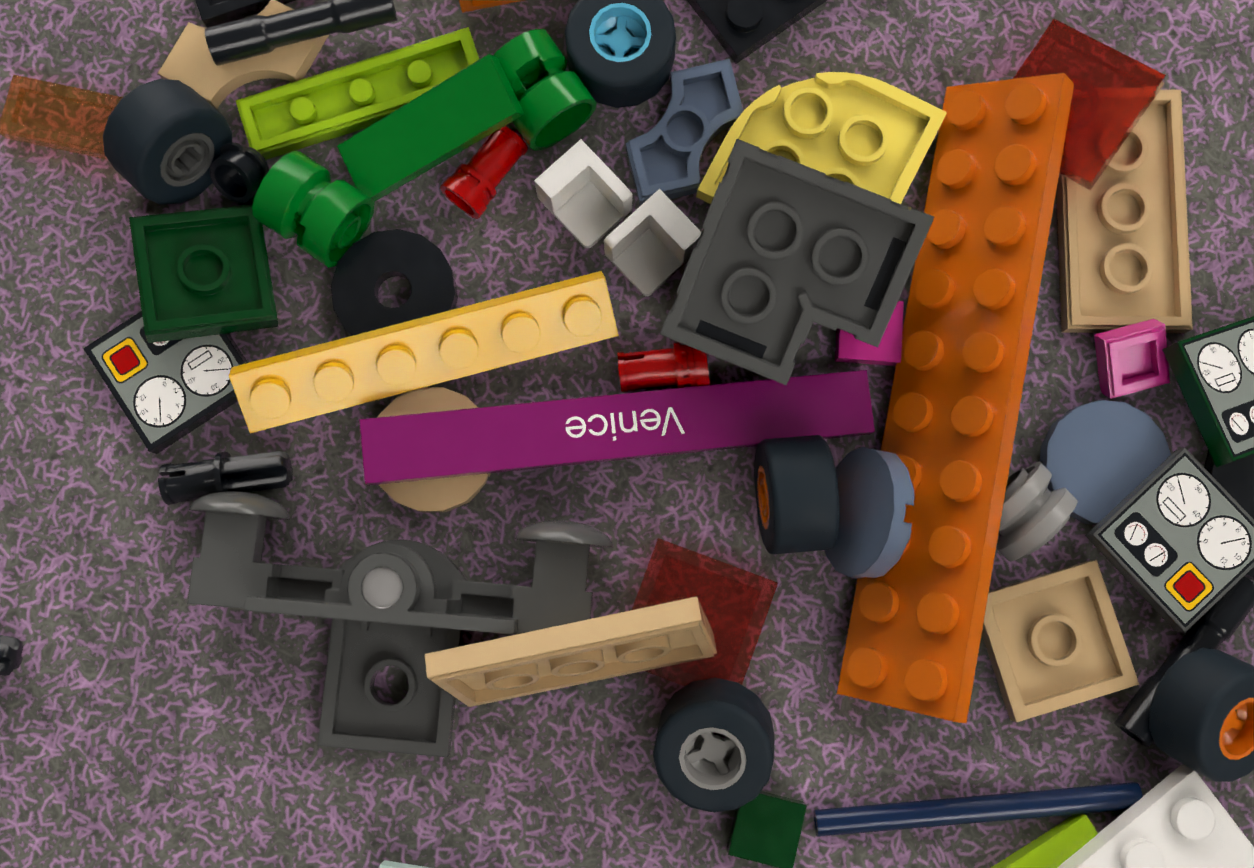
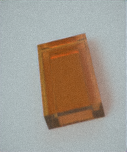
M13 75L0 119V135L6 139L108 160L104 154L103 133L109 115L123 97Z

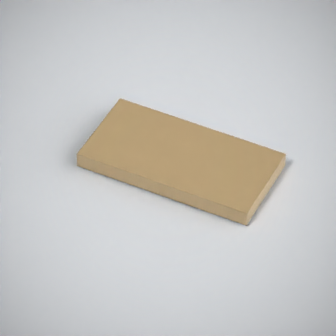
M1073 89L1057 184L1062 333H1102L1150 319H1156L1164 323L1166 333H1186L1193 330L1181 90Z
M696 596L425 654V664L429 680L468 707L714 657V654H717L713 631Z

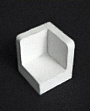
M582 139L534 180L538 199L584 248L594 246L632 211V192Z
M659 189L604 239L605 256L644 296H650L689 261L693 248L696 247L702 232Z

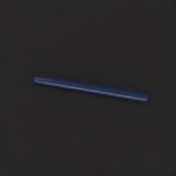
M1137 782L818 809L814 810L813 813L815 833L817 837L1122 811L1127 810L1139 801L1143 794Z

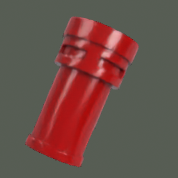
M507 126L495 131L487 138L467 164H460L456 171L446 178L440 186L442 193L469 216L479 219L487 209L489 202L496 196L495 188L520 157L528 151L526 143Z
M680 342L673 343L674 348L629 353L618 352L621 391L624 393L628 392V390L678 385V388H685L684 386L689 385L691 387L710 385L707 353L687 345H680Z

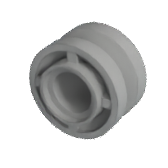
M1036 462L1025 469L1021 468L1008 476L999 528L1001 538L997 545V550L1010 562L1037 551L1050 541L1068 522L1070 514L1078 503V500L1065 487L1053 491L1047 488L1052 473L1041 462Z

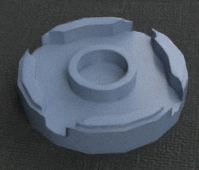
M1098 400L1070 409L1051 425L1041 445L1040 462L1043 461L1042 464L1052 473L1047 488L1053 491L1065 487L1078 500L1070 516L1084 524L1097 525L1171 455L1164 433L1148 414L1125 402Z
M861 447L849 452L835 468L839 491V530L834 547L825 550L826 557L837 572L848 577L860 579L884 576L900 560L910 540L912 523L904 522L906 514L905 504L914 506L915 500L909 471L896 454Z

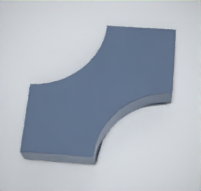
M730 59L671 72L672 95L664 116L649 132L626 143V153L640 206L659 189L669 199L697 193V189L700 186L699 162L706 147L719 133L731 127L743 112Z

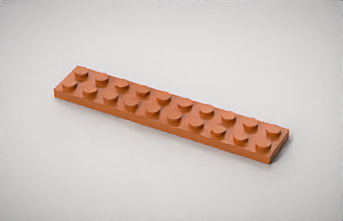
M1065 73L946 87L942 110L946 111L947 114L938 131L924 213L934 216V219L914 264L902 330L901 363H896L881 451L896 454L909 471L915 500L914 506L905 504L906 514L904 522L912 523L910 540L900 560L884 576L857 578L837 694L948 721L967 723L1074 83Z

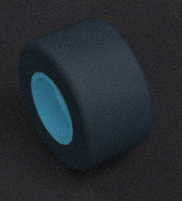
M579 0L570 10L564 31L569 71H574L579 76L597 103L615 108L637 106L657 95L669 80L676 49L674 18L663 0Z

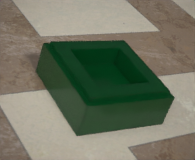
M761 791L755 799L736 809L726 850L728 855L778 868H793L807 805L803 801Z

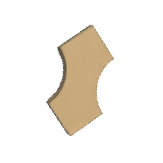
M270 0L268 5L258 15L270 16L294 9L276 0ZM188 22L158 74L162 79L181 81L194 89L217 109L231 92L246 83L269 78L290 82L302 80L329 35L278 47L267 54L217 66L213 61L206 42L205 27Z

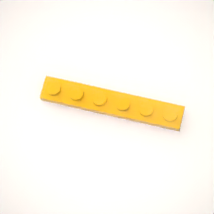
M602 271L234 366L231 367L229 378L251 434L617 337L619 334L606 278Z

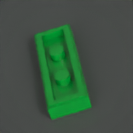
M487 54L339 144L337 148L356 188L375 202L525 114L498 57Z

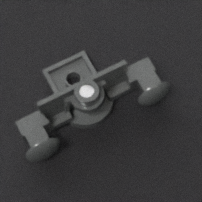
M218 492L198 498L189 508L191 511L205 512L200 557H193L187 604L244 609L243 611L332 618L317 746L448 757L451 751L456 698L427 678L425 654L460 647L463 630L516 634L591 619L593 592H586L590 547L613 548V544L610 538L597 528L574 521L548 520L536 522L522 528L517 533L515 539L536 542L532 587L468 581L453 561L442 552L426 544L410 540H388L368 546L349 558L338 570L261 563L266 520H290L288 511L278 502L261 495L246 492ZM386 666H395L401 669L408 678V693L399 703H387L376 694L374 688L376 675Z

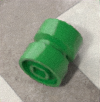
M534 29L524 32L511 39L495 52L494 56L498 57L525 114L514 120L513 124L532 150H544L554 146L577 131L595 111L597 102L574 71H565L567 59L545 29Z
M292 151L280 158L263 178L255 194L252 212L253 217L284 239L297 236V246L301 250L330 268L337 266L338 261L351 245L362 238L370 225L375 203L372 198L344 180H336L331 183V174L326 168L300 151Z

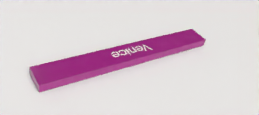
M867 370L790 377L787 385L767 379L359 419L364 480L367 486L757 446L764 439L820 435L823 439L870 435L875 432Z

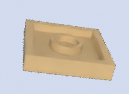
M1089 560L989 591L982 636L1011 721L1020 722L1139 685L1097 560Z

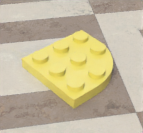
M823 72L816 73L815 78L798 81L781 87L779 84L754 100L733 123L698 187L696 197L709 204L712 203L719 182L722 181L729 164L728 160L736 139H739L777 156L780 155L823 172L830 177L851 183L901 204L947 112L893 85L861 74Z

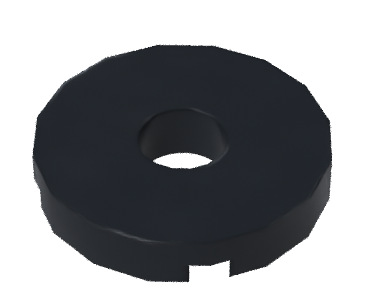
M401 229L373 232L353 243L338 261L331 282L333 310L345 331L351 336L453 310L458 299L454 272L441 249L424 236ZM395 276L406 278L411 283L409 299L399 307L390 308L382 305L378 298L381 284L388 278Z

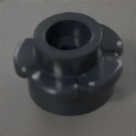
M227 143L220 148L221 155H218L210 166L211 180L217 190L230 201L246 203L255 196L263 178L269 172V167L265 158L257 150L251 147H243L239 143Z

